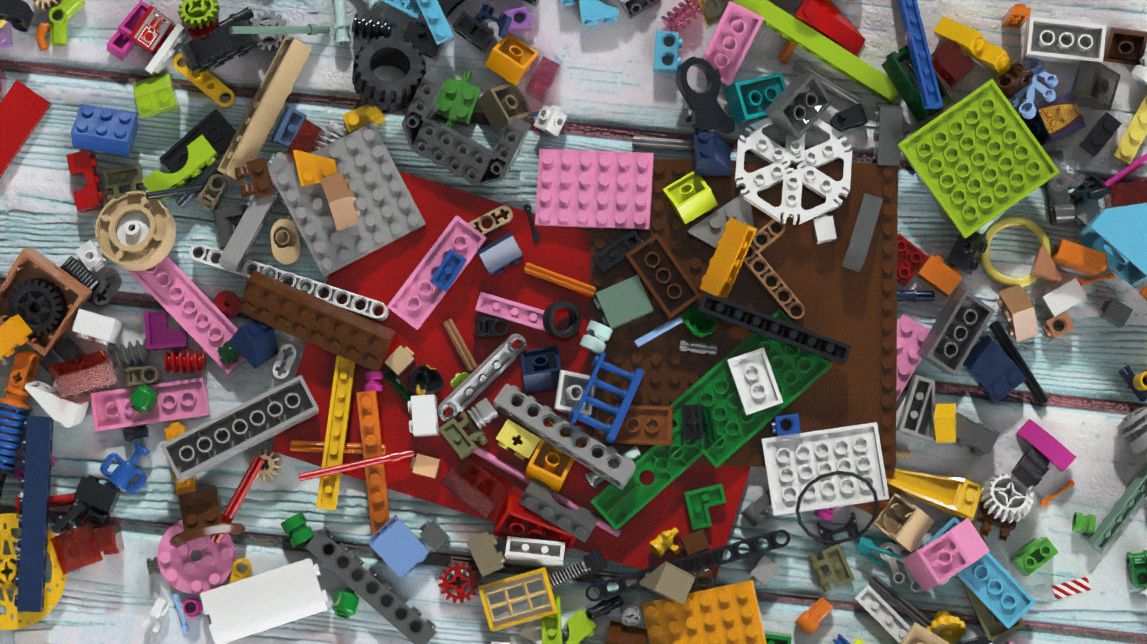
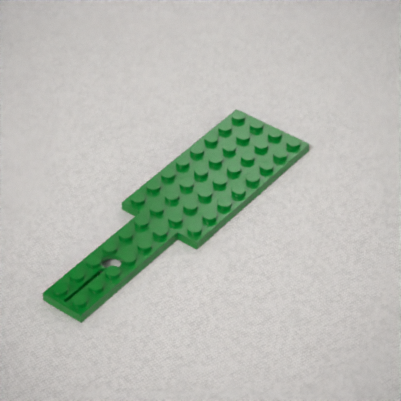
M781 308L772 315L774 318L795 325ZM752 333L670 405L674 407L673 421L677 424L672 429V446L654 445L634 463L636 465L635 473L623 490L611 483L590 502L617 531L700 456L704 455L715 468L719 467L832 365L827 360ZM764 347L783 403L746 415L727 360ZM701 404V411L711 408L717 440L713 442L707 441L704 429L706 426L703 424L702 419L704 439L684 441L681 405ZM649 470L654 474V482L651 485H643L640 482L639 475L642 471Z

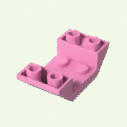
M966 518L948 532L902 559L924 592L968 567L990 550L970 519Z

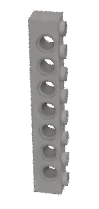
M505 384L493 401L496 410L623 490L635 473L636 465L633 460L626 456L622 457L611 446L606 447L600 439L595 436H589L580 426L569 425L567 418L556 415L546 405H540L534 397L521 393L522 391L517 386ZM514 402L522 403L519 407H515L512 404ZM530 412H536L538 415L535 417H531L528 414ZM546 422H552L554 425L552 427H546L544 424ZM563 432H568L570 436L565 438L562 437L560 434ZM579 442H583L586 444V446L584 448H579L576 444ZM598 452L601 453L603 456L601 458H595L593 457V454ZM616 463L619 467L613 469L609 467V464Z

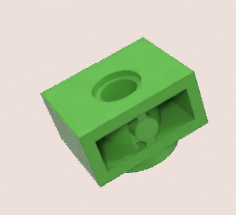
M1036 537L1016 551V557L1011 562L1022 576H1029L1059 552L1047 537H1040L1039 539Z

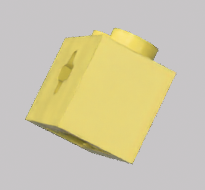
M507 419L496 437V440L499 441L497 445L505 450H508V448L516 451L514 455L522 460L531 458L541 440ZM521 436L523 443L514 446L513 437L518 438Z

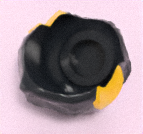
M422 364L411 369L408 373L409 385L419 396L435 395L445 387L442 376L436 368H430L428 365Z

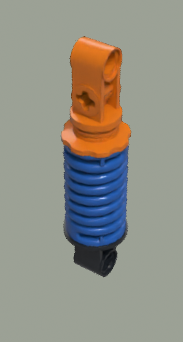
M22 350L18 351L15 356L8 386L4 390L6 391L5 397L0 399V498L7 474H14L17 459L13 456L19 455V451L16 449L21 448V444L18 442L23 441L21 435L25 434L23 429L24 420H27V416H30L33 410L32 407L28 406V399L31 398V395L24 387L26 384L35 381L41 361L39 355Z

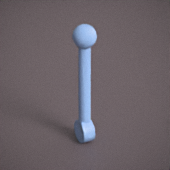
M173 594L172 600L175 601L182 623L181 630L187 633L190 628L185 623L178 601L179 595Z

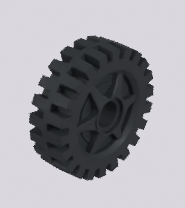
M35 278L20 283L14 288L15 290L11 291V297L7 301L10 303L7 306V310H10V313H8L9 318L19 314L33 331L30 336H41L56 330L65 318L64 313L67 312V308H64V305L67 304L66 300H63L65 296L59 292L61 289L58 286L55 287V283L48 282L47 279ZM35 303L39 305V311L35 309Z

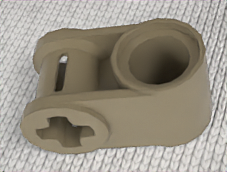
M218 174L211 176L204 189L200 192L196 203L210 208L211 212L216 210L228 189L227 179ZM222 179V186L216 189L214 187L215 181Z
M152 366L123 369L126 377L125 388L144 386V384H157L162 379L161 371ZM153 370L155 372L154 379L149 380L147 375L150 371Z

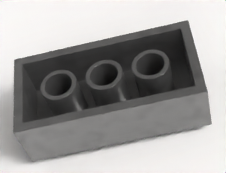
M955 288L916 354L945 374L956 376L995 310L967 290Z

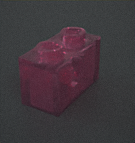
M543 56L526 88V94L544 102L561 70L560 64Z

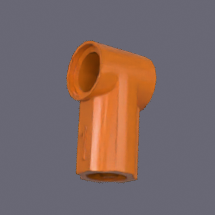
M821 596L794 623L809 636L834 608Z

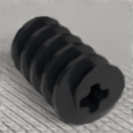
M356 13L353 19L352 33L354 32L355 38H358L361 34L364 40L367 36H369V40L374 39L375 36L376 40L382 36L389 38L392 34L393 21L388 25V21L385 19L383 24H381L380 18L373 22L372 16L366 21L365 15L359 20Z

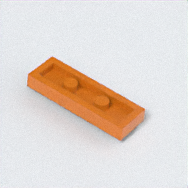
M1024 4L1011 6L1002 18L1001 26L1021 28L1030 17L1031 8L1026 7Z

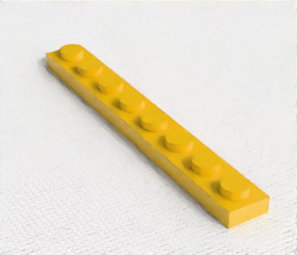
M336 356L321 469L343 464L356 363L341 356ZM341 473L320 477L317 509L336 511Z

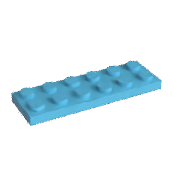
M955 516L951 518L926 544L951 530L960 521ZM989 552L955 574L1007 629L1036 603L1029 593Z

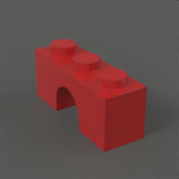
M89 150L67 154L70 174L73 176L85 175L87 180L83 189L73 192L77 211L83 213L102 209V203L105 202L103 192H100L99 189L101 178L99 173H96L95 166L98 165L96 155H93Z

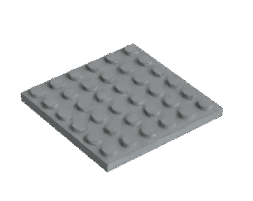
M373 122L311 153L334 159L337 172H342L344 179L348 178L351 186L350 190H353L356 198L353 205L357 204L360 215L357 216L359 224L337 231L321 183L301 187L295 162L270 174L323 277L426 225Z

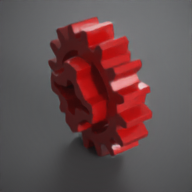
M455 562V567L448 564L449 570L443 569L442 572L445 575L439 576L443 583L438 584V587L444 588L441 594L447 593L446 600L452 597L453 603L460 599L462 604L464 603V598L470 601L471 594L477 595L474 589H478L476 582L480 581V578H475L478 571L472 572L473 566L470 565L467 568L466 562H463L461 566H459L458 562ZM461 569L468 572L471 577L466 578L462 575ZM454 571V577L447 581L448 575ZM457 577L464 581L468 580V582L461 585V588L458 585L450 584L457 581ZM472 584L470 591L465 594L464 589L467 585ZM448 588H454L457 591V595L452 594Z

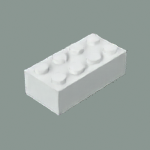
M1030 17L1026 21L1023 59H1038L1039 61L1099 67L1103 63L1107 25Z

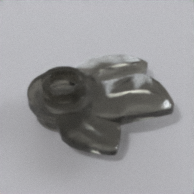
M702 566L698 572L686 571L695 577L690 591L713 588L712 571L708 567Z

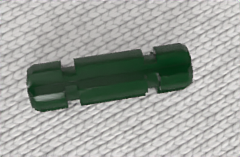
M388 370L383 377L387 382H390V385L398 395L402 396L401 398L405 403L411 401V396L413 395L395 377L396 375L391 370Z

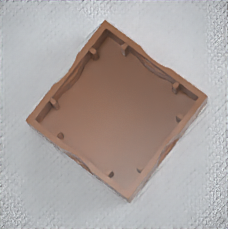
M30 247L21 251L9 270L5 282L0 287V324H4L9 319L8 313H10V310H7V306L10 303L7 301L11 297V291L15 290L14 288L17 285L35 278L47 279L48 282L55 283L54 286H58L61 289L59 292L65 296L63 297V300H66L67 303L64 305V308H67V312L64 313L65 318L56 330L41 336L29 335V340L26 342L43 356H47L62 341L75 321L78 310L83 308L93 291ZM35 303V309L39 311V305Z

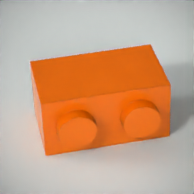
M931 255L916 276L947 298L963 277L958 269L953 266L950 268L944 264L945 260L938 255Z

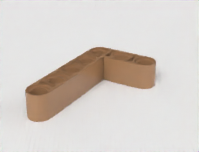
M773 219L755 233L749 247L751 256L745 257L742 264L776 305L792 321H798L805 314L803 304L760 254L781 237L785 231V224L782 220L779 223ZM771 225H779L781 231L774 233L771 230ZM758 236L764 237L766 244L759 245L756 242V238ZM761 263L764 270L757 272L754 270L753 265ZM766 279H775L776 285L774 287L768 286ZM781 292L786 293L788 301H780L778 294ZM797 307L800 310V316H793L791 308Z

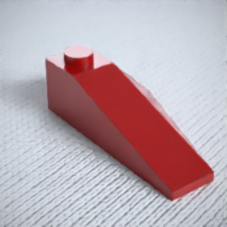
M801 0L793 14V17L855 56L858 55L866 40L831 0Z
M512 494L507 496L492 531L493 535L506 540L507 536L565 542L566 548L571 549L577 539L576 537L518 503L520 497Z

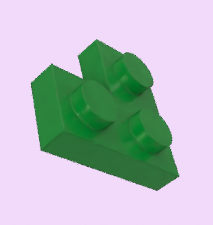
M718 484L684 492L692 529L696 530L712 526L708 507L726 503L723 485Z

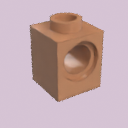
M1067 311L1043 322L1044 326L1042 327L1046 337H1050L1051 340L1075 329ZM1055 321L1061 324V331L1054 330L1053 323Z

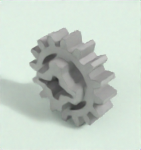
M264 10V15L261 16L260 13H257V19L251 18L253 26H284L287 23L285 19L281 20V14L275 16L273 10L270 14ZM259 34L258 48L261 46L263 52H265L266 48L270 52L273 51V47L279 49V44L282 43L283 38L288 36V34Z

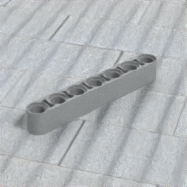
M278 152L268 169L269 173L272 174L295 162V159ZM273 180L275 194L256 199L254 194L219 259L220 265L235 272H238L280 196Z

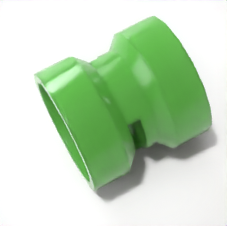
M1075 512L1072 520V531L1079 532L1082 530L1087 534H1093L1096 516L1091 514L1083 516L1082 513Z

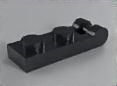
M638 229L631 230L592 257L602 273L626 258L625 254L646 241L640 237ZM632 238L636 243L633 246L628 242Z

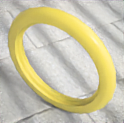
M1020 216L1002 218L993 223L984 233L988 241V247L985 253L980 256L981 264L986 273L995 282L1003 286L1013 287L1018 284L1021 287L1030 286L1040 278L1032 275L1023 278H1009L1000 274L994 268L989 257L990 242L1001 229L1009 226H1022L1031 230L1038 237L1041 246L1045 245L1052 258L1050 240L1045 231L1028 218Z

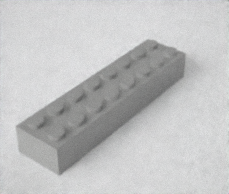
M302 375L160 446L178 482L181 483L319 414V408Z

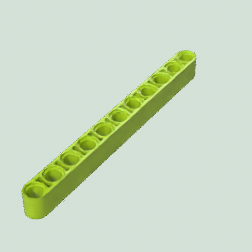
M725 0L727 2L732 1L763 16V25L793 42L885 102L892 104L899 92L888 76L770 1Z

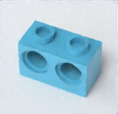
M656 31L653 72L676 74V70L681 64V57H677L678 49L682 50V38H679V32ZM666 39H671L674 45L667 47L663 42ZM664 58H670L673 61V63L669 66H666L663 64L662 60Z

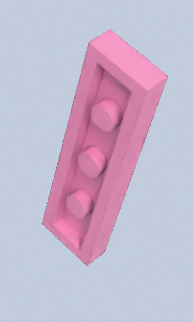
M480 292L475 311L546 331L543 326L545 310Z

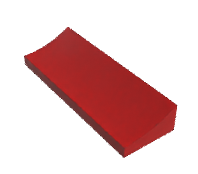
M18 80L15 81L0 103V178L52 105Z

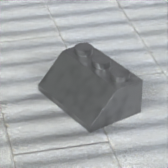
M799 73L765 112L776 127L794 139L799 140L833 101L814 73Z

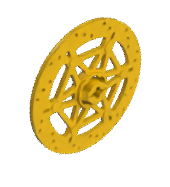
M0 514V563L2 562L0 564V588H2L5 601L0 600V605L6 607V614H0V630L21 629L43 619L60 600L67 580L65 552L56 535L48 528L47 552L51 559L52 577L50 583L45 582L44 611L23 613L17 611V607L14 606L15 595H18V587L15 586L16 576H19V568H17L14 560L17 561V556H20V554L16 555L13 543H17L18 539L12 536V529H19V518L17 516L22 517V514ZM6 541L9 544L10 555L4 554ZM12 569V573L6 574V570ZM9 588L14 589L12 602H10L7 591Z

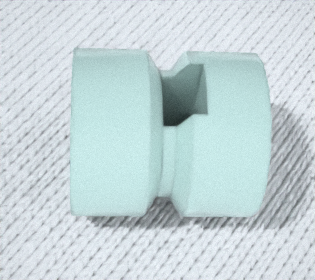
M590 320L586 329L588 334L583 335L579 345L600 355L604 352L606 347L605 341L610 339L613 330L603 324Z

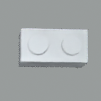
M1068 277L1059 282V288L1054 290L1051 287L1042 292L1044 296L1039 300L1050 318L1088 298L1076 278L1070 281Z

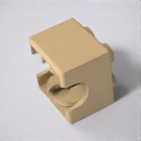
M895 493L872 524L887 537L912 553L935 521L914 504L911 505L903 497Z

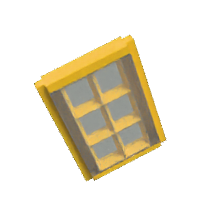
M546 567L478 586L491 632L558 613Z

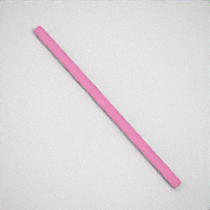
M477 446V450L474 451L475 454L529 485L531 480L524 477L523 472ZM550 489L554 500L566 508L573 510L582 508ZM600 518L596 523L597 526L617 538L622 532L619 529L615 531L609 523Z

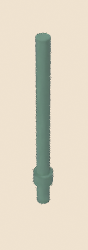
M308 24L307 26L229 27L230 34L317 35L318 33L330 32L329 26H318L317 24Z

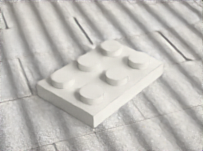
M764 347L727 360L746 415L783 403Z

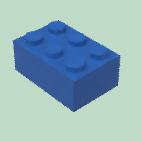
M81 104L71 130L73 147L129 156L139 128L137 113Z

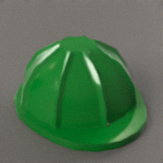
M689 307L683 311L682 320L693 336L704 337L716 330L718 320L697 313L698 307Z

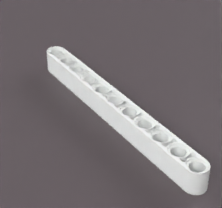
M198 243L192 245L189 249L190 257L196 262L248 279L251 276L249 274L250 268L257 266V271L262 274L268 275L270 272H275L274 279L285 283L286 279L293 278L291 286L302 291L303 286L309 283L311 284V290L307 293L350 312L377 321H383L389 315L387 306L377 300L246 258L238 272H235L219 263H214V257L222 255L223 251ZM199 249H203V255L200 258H196V252ZM328 289L329 296L321 298V292ZM342 295H347L348 299L345 304H339V298ZM360 301H365L366 303L363 310H357V304ZM377 307H383L384 309L383 314L380 316L375 315Z

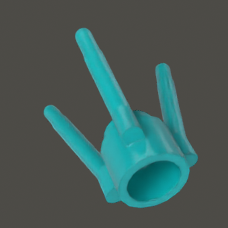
M868 535L860 537L856 551L860 552V556L868 558L884 569L887 568L885 564L868 554H872L873 550L901 559V555L878 548L874 543L891 542L898 544L892 539Z

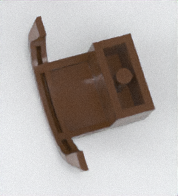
M217 487L178 495L184 531L173 536L169 542L171 546L177 548L187 541L215 534L238 535L246 528L242 524L223 523L221 494Z

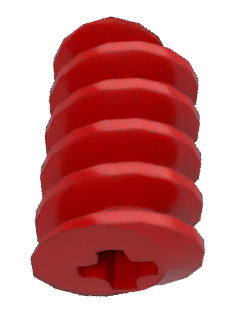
M174 349L171 350L170 354L166 351V373H170L171 370L174 373H178L179 369L182 374H185L187 369L189 374H193L194 371L197 374H201L202 370L205 373V350L202 351L201 356L198 355L197 350L194 351L193 355H191L190 350H187L185 355H183L182 349L179 350L178 355L175 354Z

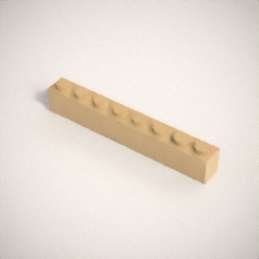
M285 36L217 169L218 172L237 182L244 183L247 178L237 180L234 169L247 167V161L258 158V153L266 143L267 136L274 127L275 120L282 111L285 100L292 92V87L300 76L304 63L309 59V53L312 48L296 38Z

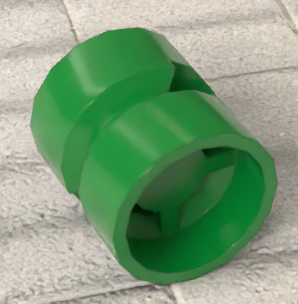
M303 512L281 523L284 532L290 535L288 539L293 548L315 536L311 527L306 526L307 519Z

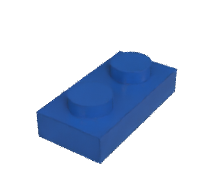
M450 249L430 282L447 292L467 259Z

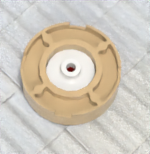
M130 191L126 192L127 195L118 199L113 198L104 206L96 221L95 237L98 239L101 252L114 264L129 271H143L156 266L169 254L176 238V224L169 209L158 199L147 200L146 192Z

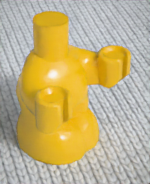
M674 527L671 531H663L655 540L648 543L649 548L657 557L662 558L668 549L674 555L681 551L678 545L675 546L673 543V538L679 534L678 529Z

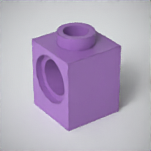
M527 6L504 10L507 16L512 17L508 28L509 33L531 29L530 23L534 21L532 11L528 12ZM521 15L525 20L522 23H517L514 21L515 17Z

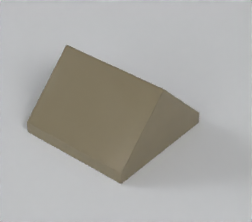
M665 561L639 581V584L669 600L684 604L695 577Z

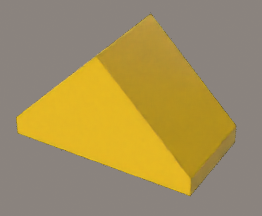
M956 403L936 404L933 418L936 442H956Z

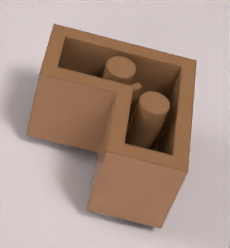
M342 172L319 179L337 231L359 224L357 216L360 215L357 204L353 205L356 198L353 190H350L351 186L348 178L344 179Z
M1020 284L998 291L999 300H997V305L1000 311H1004L1005 319L1009 324L1006 326L1009 336H1013L1017 343L1037 336L1038 328L1034 306Z

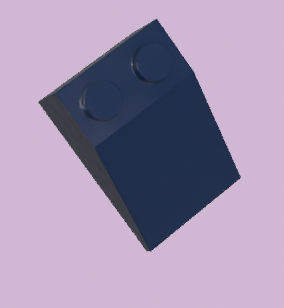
M989 335L973 346L963 363L964 368L992 404L997 403L1027 380L1016 364Z

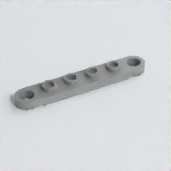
M520 334L510 335L440 403L437 408L438 416L443 421L448 422L456 417L460 411L462 412L526 349L525 338ZM520 339V345L517 348H513V341ZM451 407V412L448 415H443L444 408Z

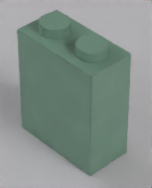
M638 275L595 293L596 298L593 299L597 309H602L604 316L601 318L604 325L609 326L610 329H615L653 312L652 305Z

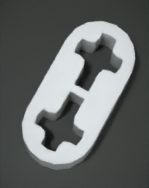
M285 344L279 350L272 369L273 375L278 379L288 378L298 354L297 349L293 345ZM291 348L293 356L289 355L287 361H285L286 354L284 350ZM284 362L286 363L284 366L286 374L282 373L279 376L277 368H281Z

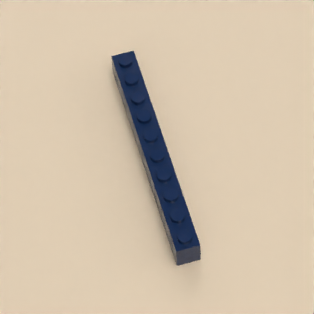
M27 416V420H24V431L27 432L26 439L23 440V451H26L25 459H22V470H25L24 478H21V490L24 491L23 498H20L19 504L20 509L23 510L22 517H19L18 523L19 529H21V536L18 537L17 546L20 548V556H17L16 566L19 568V576L17 575L15 580V586L18 587V595H15L14 606L17 607V611L24 612L44 611L54 426L52 417Z

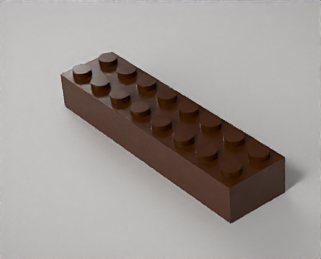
M254 271L247 279L237 310L241 314L377 373L386 361L396 333L392 329L258 271Z

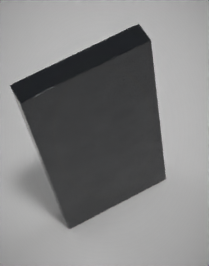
M215 109L159 159L171 173L178 172L187 163V146L201 135L208 140L219 156L216 159H218L227 151L236 130ZM190 177L189 179H187L184 187H186L196 177Z

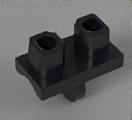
M701 404L681 405L684 441L704 439Z

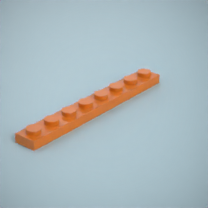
M376 390L357 392L363 458L369 459L382 456L383 448ZM384 463L365 467L372 535L390 520Z

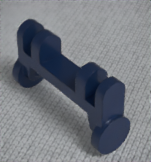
M484 3L474 19L480 23L487 19L496 22L499 27V37L505 38L508 35V28L512 17L502 13L498 19L492 15L494 8Z

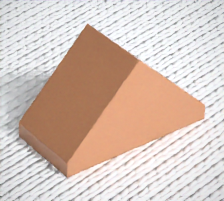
M1045 245L1037 249L1030 275L1057 283L1062 280V277Z

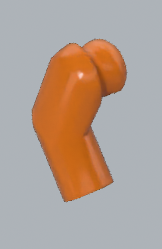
M47 22L39 24L35 34L40 51L50 48L45 38L46 34L50 32V23Z

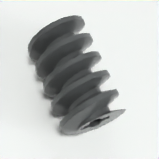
M146 338L143 339V345L136 340L135 346L129 341L127 348L123 343H121L120 349L117 348L116 344H113V350L107 347L109 363L113 369H117L118 364L123 368L125 363L128 366H132L134 361L136 365H139L140 360L143 363H147L148 358L150 359V351L146 349Z

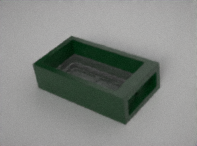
M908 45L898 50L899 53L894 51L887 55V60L881 64L917 122L941 111L953 102L936 75L943 106L940 109H923Z

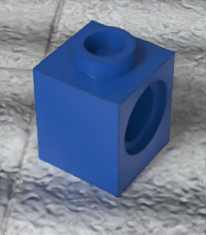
M798 413L776 416L774 421L771 422L772 432L776 433V436L801 433ZM787 420L790 422L791 427L788 431L781 429V421Z

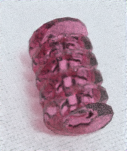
M684 0L685 4L679 2V8H672L673 13L668 11L666 13L667 17L661 16L662 22L670 32H679V26L685 29V21L692 24L690 18L692 17L697 20V12L703 15L702 7L697 0Z

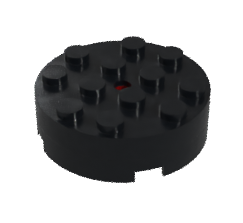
M242 20L212 30V33L202 38L199 36L183 45L179 50L188 71L203 73L210 70L212 66L215 68L225 65V62L234 59L235 56L243 57L249 54V51L257 49L259 39L256 34L229 33L230 26H253L251 21Z

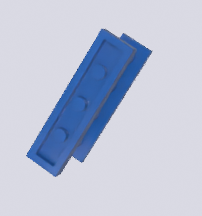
M602 352L599 356H595L591 364L594 369L576 408L572 407L568 418H571L569 425H573L577 419L603 431V434L606 435L604 441L611 444L617 436L645 371L637 368L635 372L629 373L603 361L606 353ZM599 368L626 379V382L629 383L627 389L621 390L595 378ZM594 385L618 396L619 400H621L619 407H613L589 396L588 393L591 386ZM584 402L611 414V417L614 418L612 423L606 425L581 413Z

